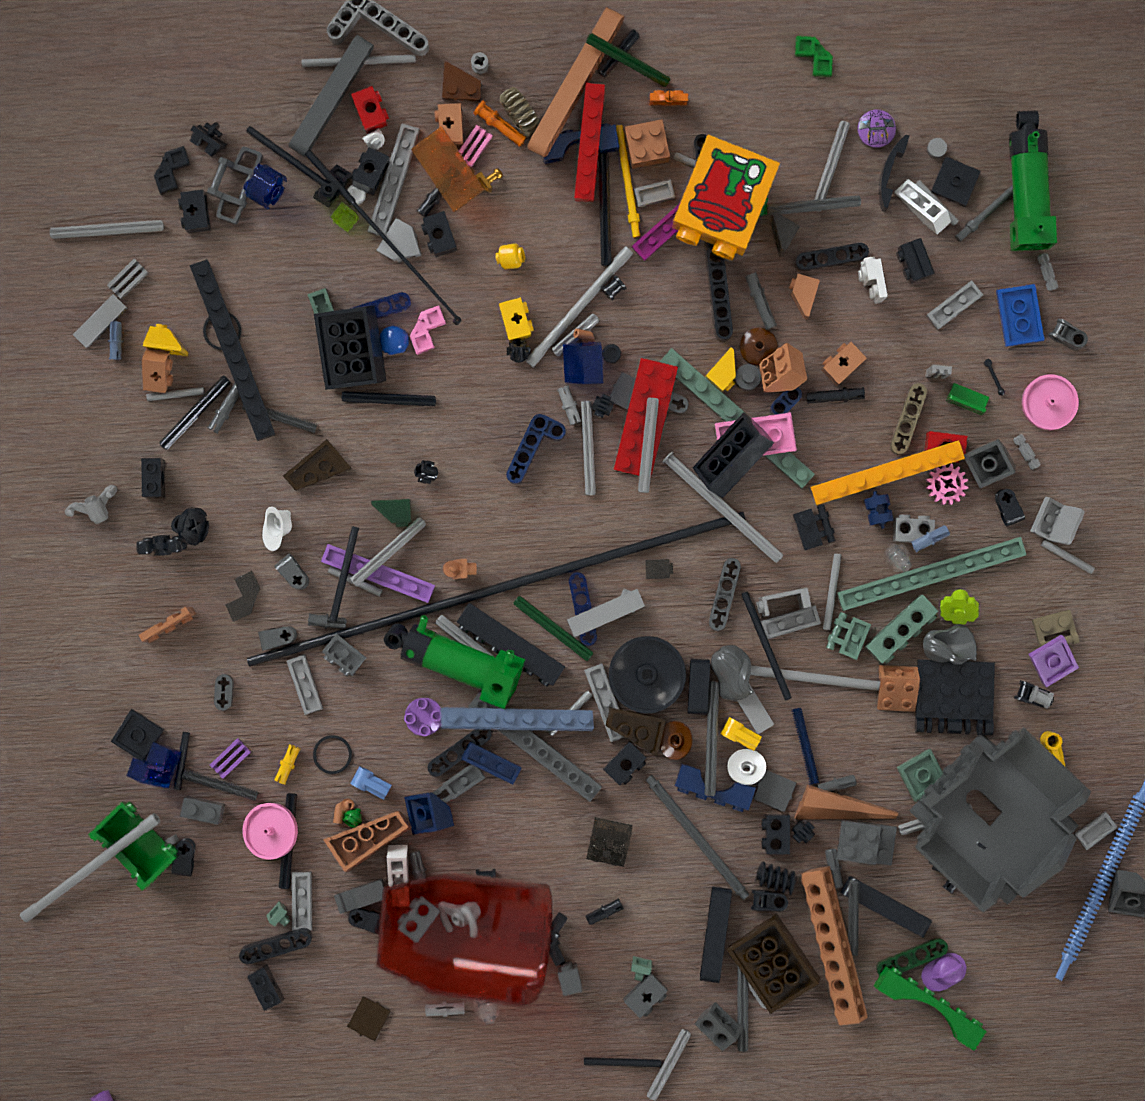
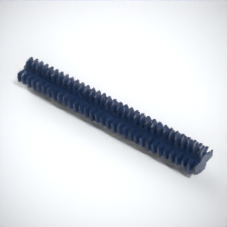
M801 707L791 709V712H794L792 713L794 714L793 719L796 721L794 724L797 727L795 728H798L796 730L799 733L797 734L799 735L798 738H800L798 740H801L799 741L801 742L800 747L803 749L801 752L805 756L803 761H806L804 762L806 763L805 766H807L805 768L808 770L806 773L810 777L808 780H810V784L820 783L815 760H813L811 744L808 739V732H806L807 728L803 718V711H801Z

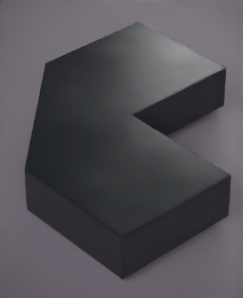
M184 146L166 151L159 168L154 174L161 195L179 189L173 171L191 165Z

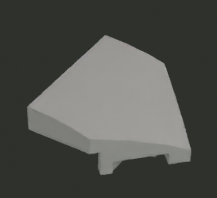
M396 218L386 237L406 259L413 256H421L417 242V233L414 231V228ZM382 240L377 251L393 261L402 262L401 258Z

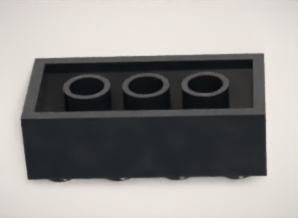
M743 412L693 466V469L709 491L724 498L774 442L765 430Z

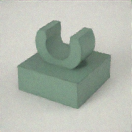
M280 901L266 915L268 922L274 927L278 922L283 926L290 922L289 916L286 915V907Z
M633 956L631 971L635 972L634 980L642 981L644 974L650 976L652 960Z

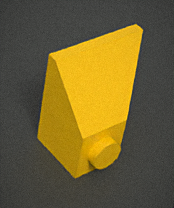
M156 324V327H149L143 342L145 348L170 351V354L188 357L187 350L173 331L167 328V325Z

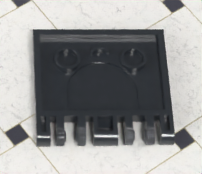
M917 659L920 683L915 711V732L924 733V717H926L927 733L932 732V718H938L937 730L938 733L943 734L944 718H947V734H961L962 719H964V733L969 735L971 732L970 719H976L977 735L982 734V720H984V735H993L995 662L966 661L963 664L955 665L949 661L935 662Z

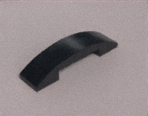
M905 135L900 139L883 166L878 191L881 211L886 212L893 190L886 188L895 156L902 158L909 135Z

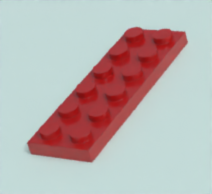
M641 358L614 470L639 476L647 399L651 397L659 400L651 469L652 476L678 371L677 366Z

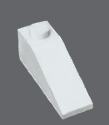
M909 179L894 191L904 204L936 234L941 232L951 222L947 209Z
M388 845L387 869L390 907L409 906L408 845Z

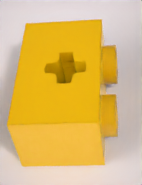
M520 297L499 303L509 342H512L514 339L531 337V331H534L531 320L527 321L525 313H529L526 301L522 302ZM516 315H518V318H522L519 324L512 321Z

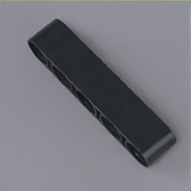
M851 876L848 877L840 892L841 894L849 898V881H858V898L861 905L923 938L925 937L933 920Z
M712 886L700 981L720 982L732 889Z

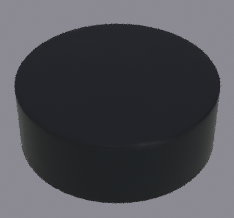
M608 344L603 348L602 357L605 362L614 364L619 361L621 350L615 344Z

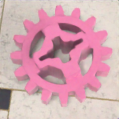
M949 464L948 468H946V465L941 466V469L939 467L934 468L935 473L929 472L932 478L926 479V482L930 483V486L926 487V489L932 491L929 497L935 496L934 501L941 500V505H944L946 501H948L949 505H952L953 499L959 502V496L964 497L966 495L963 490L968 489L964 485L968 479H963L962 477L965 475V472L959 473L960 467L958 466L953 469V464ZM941 472H950L948 476L940 475ZM956 478L959 480V486L956 483ZM949 480V485L951 487L945 488L944 482ZM935 482L938 484V491L935 488ZM947 492H951L952 494H953V493L955 494V495H953V496H951V497H945V496H944Z

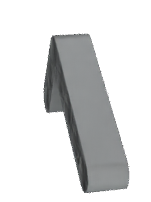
M346 0L327 27L330 41L334 44H341L362 17L414 54L424 56L429 51L428 40L423 34L373 0H362L363 2L359 6L353 5L355 0ZM370 11H378L376 16H369ZM345 15L352 16L349 21L342 20ZM386 21L394 22L391 27L384 26ZM335 30L341 31L337 37L331 35ZM403 31L409 32V36H407L406 38L400 37V33ZM418 42L425 43L423 48H416L415 45Z

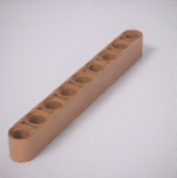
M606 8L592 33L612 43L624 21V15ZM585 43L528 143V150L544 158L548 155L582 96L586 83L590 82L605 53Z

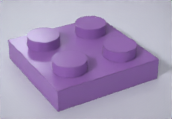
M1062 635L1028 654L1045 687L1050 686L1079 668Z

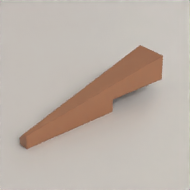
M807 785L794 818L797 820L896 819L898 812L846 795H839Z

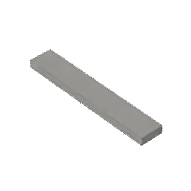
M403 123L401 124L371 219L385 235L390 228L420 133L419 128ZM369 225L368 232L380 236L371 227V225Z

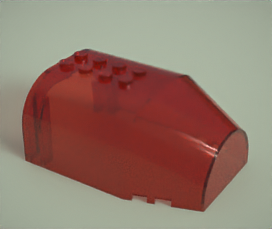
M456 872L384 887L376 967L407 980L409 984L416 985L429 994L519 1007L529 1006L539 998L547 973L553 914L551 889L546 883ZM420 895L437 908L438 904L443 901L454 905L475 902L481 912L478 919H476L477 937L475 938L470 936L469 924L464 927L455 925L452 921V916L449 914L447 916L453 927L452 932L446 931L438 914L417 943L397 928L399 925L397 921L403 913L407 914L411 909L409 907L410 903L415 897L419 898ZM419 906L418 913L420 915L427 914L428 906ZM409 921L406 924L408 931H413L417 927L415 921Z

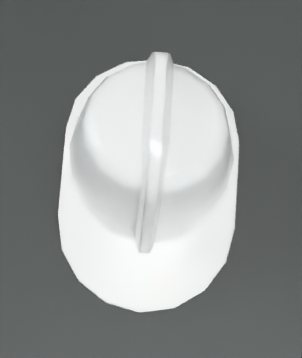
M268 507L266 510L262 536L266 548L270 551L277 550L282 542V537L291 531L292 522L289 510H277L275 507Z

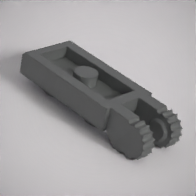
M470 764L432 793L437 796L444 789H447L450 795L442 799L443 802L447 803L486 777L480 768Z

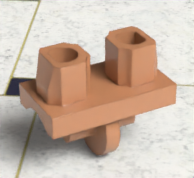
M467 559L447 561L443 566V573L447 577H453V579H465L467 575H476V563H467Z

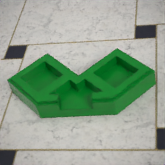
M796 36L795 56L813 57L812 76L832 77L833 56L826 51L816 37Z

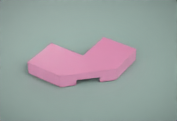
M440 306L420 313L410 335L417 355L434 349L428 331L446 324Z

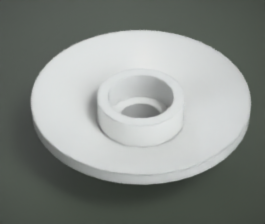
M741 749L729 758L727 765L728 773L734 781L743 785H751L760 781L765 775L766 762L757 751ZM749 768L750 771L746 772L743 769Z

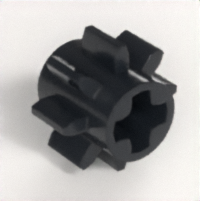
M514 339L512 342H509L507 355L510 356V360L513 362L521 363L528 359L530 346H527V342L523 339Z
M603 394L602 398L596 396L591 408L595 410L594 415L603 418L604 415H610L614 405L610 401V396Z
M422 460L421 463L416 465L414 474L418 477V482L431 484V481L436 480L438 469L434 467L435 462Z
M800 820L791 829L794 832L792 837L798 843L803 841L806 844L814 837L815 833L812 830L815 827L808 820L805 823Z

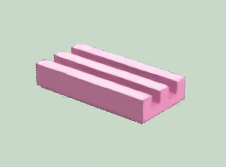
M476 125L456 154V158L472 168L493 135ZM479 132V136L476 138V140L474 141L466 155L462 157L463 153L465 152L473 138ZM483 136H485L486 139L484 140L480 148L477 150L471 161H468V158L470 157V155L472 154L480 140L483 138Z

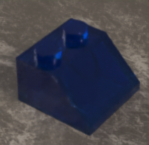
M601 342L563 344L565 382L576 384L604 383Z

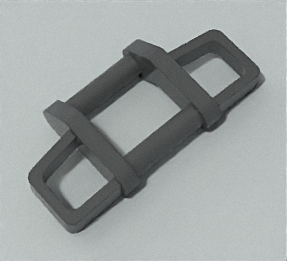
M242 147L235 162L223 157L219 158V167L211 187H208L207 190L209 195L220 199L216 214L219 219L234 225L238 224L243 209L247 205L246 199L254 178L258 176V170L263 158L261 152ZM245 153L258 156L253 170L239 165ZM226 167L247 175L239 199L218 191ZM225 202L239 206L234 219L222 216Z

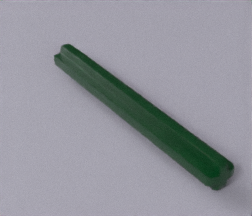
M593 33L588 35L586 39L587 44L663 87L669 84V76Z
M521 596L515 599L513 604L580 657L586 661L592 657L593 652L527 600Z

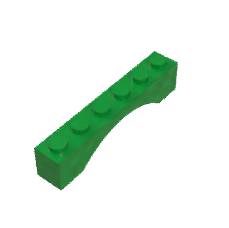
M885 966L873 985L877 990L893 1000L913 999L935 1007L945 1017L953 1037L975 1051L987 1032L982 1028L983 1023L975 1018L972 1020L966 1017L967 1013L958 1007L956 1010L949 1007L951 1003L941 997L938 1000L934 997L935 993L926 987L921 989L918 987L919 983L911 977L905 979L901 976L903 973L897 968L892 967L890 969Z

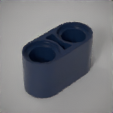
M797 387L793 390L797 393L796 400L789 399L787 395L789 391H784L770 406V414H779L774 410L776 404H781L784 407L783 413H788L802 397L800 388Z

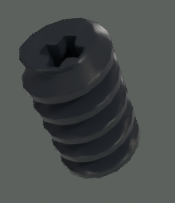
M762 861L757 869L754 883L759 880L760 886H762L764 882H767L768 889L774 884V891L782 887V893L789 889V895L791 896L797 882V876L795 877V871H791L788 875V869L786 868L781 872L780 866L773 870V864H769L766 868V863Z

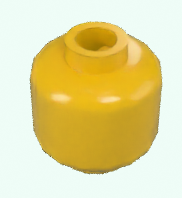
M516 243L500 246L499 252L496 253L497 264H500L505 270L521 267L522 262H525L524 249Z

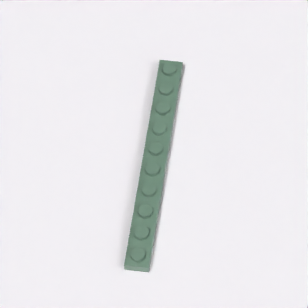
M672 348L660 360L661 363L677 366L676 379L725 422L737 420L744 412ZM790 452L764 455L801 489L815 475Z
M1018 537L837 592L842 611L1027 554L1022 538Z

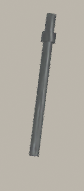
M1010 186L974 220L966 223L965 228L955 238L961 242L969 233L975 232L979 228V224L1013 195V187Z

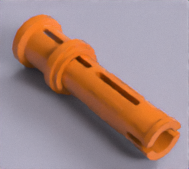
M484 100L473 112L475 116L479 115L486 121L488 126H494L518 147H521L527 137L499 116L498 111H493L488 107Z

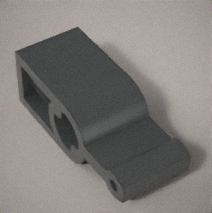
M383 878L334 895L340 914L389 897Z

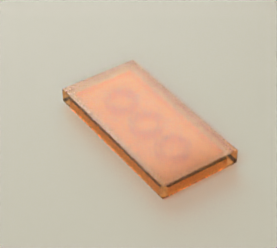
M442 126L411 149L453 212L458 211L485 190Z

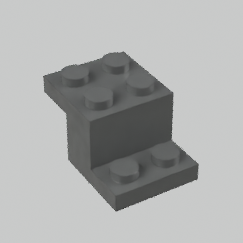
M841 820L836 859L892 866L897 827Z

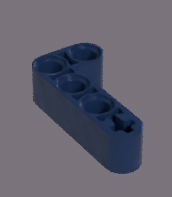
M537 414L532 418L506 473L507 479L511 484L516 485L523 481L544 436L554 441H560L565 437L566 430L563 424L542 414ZM537 419L545 421L543 428L535 427L534 423ZM555 427H560L563 431L558 437L552 434V429ZM529 436L536 437L537 443L530 446L526 443ZM521 453H526L529 456V460L526 463L519 462L518 456ZM516 463L518 466L524 467V470L520 468L518 472L520 478L512 480L510 473H515L517 470V466H514V464Z

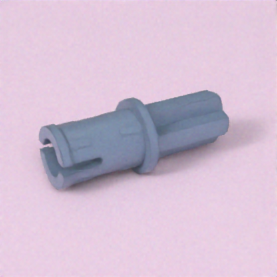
M117 321L110 323V340L108 342H110L109 359L122 360V323Z
M942 526L930 533L926 532V535L911 541V544L917 553L930 545L934 546L935 542L949 536L950 532L946 526Z

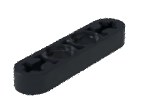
M854 243L805 252L797 256L795 266L800 271H810L859 262L868 256L869 248L864 243ZM858 247L865 251L862 257L859 254H853V259H850L849 248H851V252L857 251ZM843 250L846 253V259H837L836 252ZM825 254L828 257L827 263H819L817 260L818 255ZM811 255H814L815 266H813V262H808L806 267H803V264H799L802 257L805 260H811Z
M474 729L431 760L427 766L429 774L434 777L440 776L460 762L465 752L462 747L463 741L471 740L476 744L471 735L478 736L480 729ZM482 729L483 731L488 730V733L486 734V739L481 737L477 740L480 742L479 746L489 741L492 736L491 729ZM449 751L457 753L456 761L450 762L447 760L446 755ZM443 756L445 763L449 766L446 768L444 764L439 768V773L437 771L433 772L431 770L433 768L432 764L435 763L437 765L442 762L439 758Z
M299 928L247 944L242 947L239 958L244 964H253L305 948L311 943L312 932L308 928ZM301 934H303L304 937L307 936L306 941H304L303 939H299ZM287 939L290 942V946L282 947L280 941ZM263 945H269L271 946L272 951L270 953H265L262 951L261 947ZM246 951L253 953L251 958L248 955L245 956Z

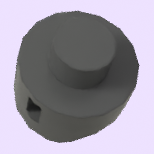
M745 364L736 371V377L734 378L736 386L742 390L750 391L759 385L761 373L756 366Z

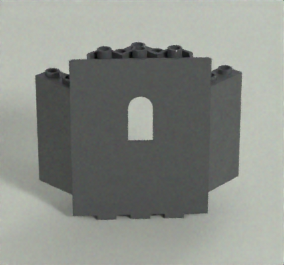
M1024 727L1019 731H1013L1008 736L1006 742L1002 740L997 746L983 733L978 735L970 745L967 744L960 751V756L952 764L944 768L942 776L925 789V794L909 810L924 825V831L917 837L918 842L915 848L982 912L996 904L999 897L1007 905L1017 895L1024 898L1064 868L1077 839L1072 833L1079 826L1069 815L1086 803L1091 793L1077 777ZM971 790L980 791L1002 812L990 826L967 804L966 796ZM977 841L980 842L982 845H984V846L987 847V848H986L985 850L982 849V848H980V847L976 844Z

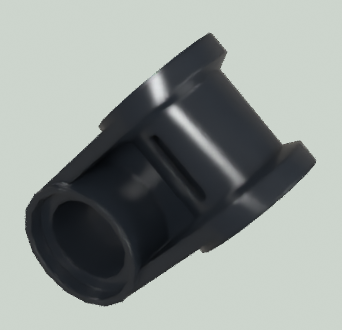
M1010 489L999 490L995 494V502L1005 526L1008 527L1025 520L1024 512L1018 503L1015 493ZM1004 495L1009 496V498H1007L1006 501H1002V497H1004Z
M1020 680L1019 683L1021 685L1014 699L1044 708L1039 703L1029 702V697L1035 685ZM1039 688L1040 690H1043V691H1045V692L1050 693V692L1047 691V690H1044V689H1042V688Z
M184 838L176 845L178 857L172 863L171 874L192 876L196 844L192 839ZM184 844H187V848H190L187 852H184L185 849L181 848Z
M752 889L753 905L751 910L783 911L788 907V899L784 893ZM783 897L785 900L784 904L779 907L774 905L775 898Z
M357 908L351 910L348 921L354 927L381 935L387 915ZM360 913V917L363 919H359L358 922H355V918L352 917V915Z

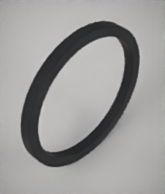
M229 313L230 317L238 325V338L240 339L242 332L240 322L234 315ZM208 317L203 326L204 339L211 347L222 350L221 347L213 345L207 338L206 327L210 321Z
M329 735L323 737L314 747V762L325 773H340L351 762V747L340 736ZM329 738H336L344 742L349 752L346 765L337 771L325 770L319 765L316 758L319 744Z

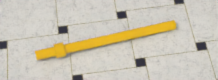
M617 125L619 154L629 210L628 222L631 224L633 238L641 237L638 224L640 218L636 211L623 125Z

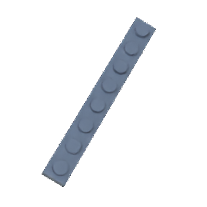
M440 709L441 729L593 731L594 729L593 710Z

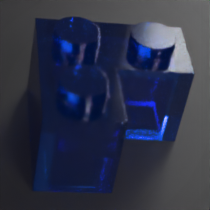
M153 742L147 760L132 758L126 776L142 784L169 789L181 751Z

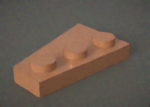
M184 607L181 609V614H173L166 619V622H160L139 634L141 641L152 643L159 639V634L163 632L168 634L174 631L177 624L182 622L184 625L192 621V616L196 614L193 607Z

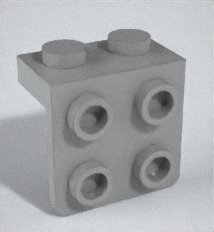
M1045 496L1030 532L1047 541L1070 545L1075 538V533L1085 511L1081 508L1063 505Z

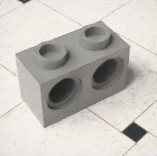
M899 515V518H895L893 523V542L911 543V541L924 536L919 532L921 524L927 526L929 533L934 531L935 520H930V516H918V519H911V515ZM902 523L907 524L909 527V531L906 534L900 531Z

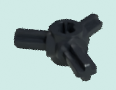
M559 912L550 926H546L544 930L539 929V932H520V942L538 944V947H543L544 951L549 952L555 966L562 965L565 962V958L558 946L560 944L558 939L561 936L559 932L568 919L567 916ZM551 935L553 942L549 941L546 943L544 941L546 938H543V936Z

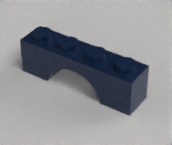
M610 123L601 124L599 153L618 152L619 142L616 126ZM565 130L562 134H559L548 155L545 158L543 157L544 164L563 161L566 151L574 144L580 143L581 131Z
M682 763L674 786L678 787L677 791L688 794L691 791L696 793L695 797L707 800V797L715 799L714 803L725 806L726 803L733 805L732 809L743 812L744 809L749 810L756 789L753 786L735 782L728 789L716 790L715 796H706L701 770Z

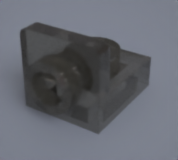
M669 559L645 560L646 579H669L670 574H673V563H669Z

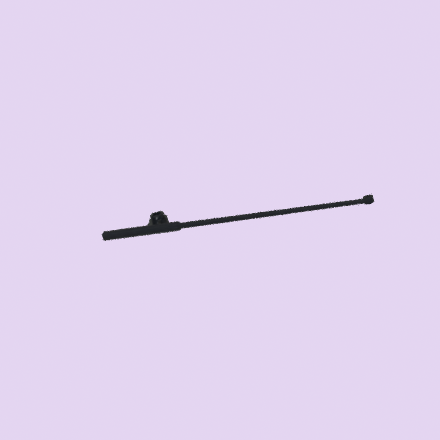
M309 149L305 156L330 182L320 187L318 191L319 198L322 201H330L334 194L339 192L454 317L453 323L459 325L461 318L445 303L361 209L353 196Z

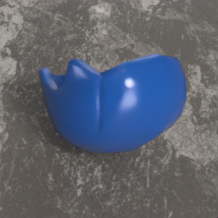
M398 326L384 328L380 333L382 351L389 355L405 352L409 345V336L406 330Z

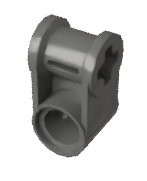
M1060 318L1057 319V325L1053 332H1050L1048 335L1054 341L1074 351L1080 350L1088 341V336L1085 332ZM1074 336L1081 338V345L1074 343Z
M290 553L274 565L277 571L293 588L302 590L309 585L308 576ZM297 577L302 578V579H301V582H302L301 585H300V584H296V582H297V579H296V578H297Z
M291 626L258 632L262 651L292 643L297 638V632ZM286 631L287 633H291V636L288 637V639L283 637V634H285Z

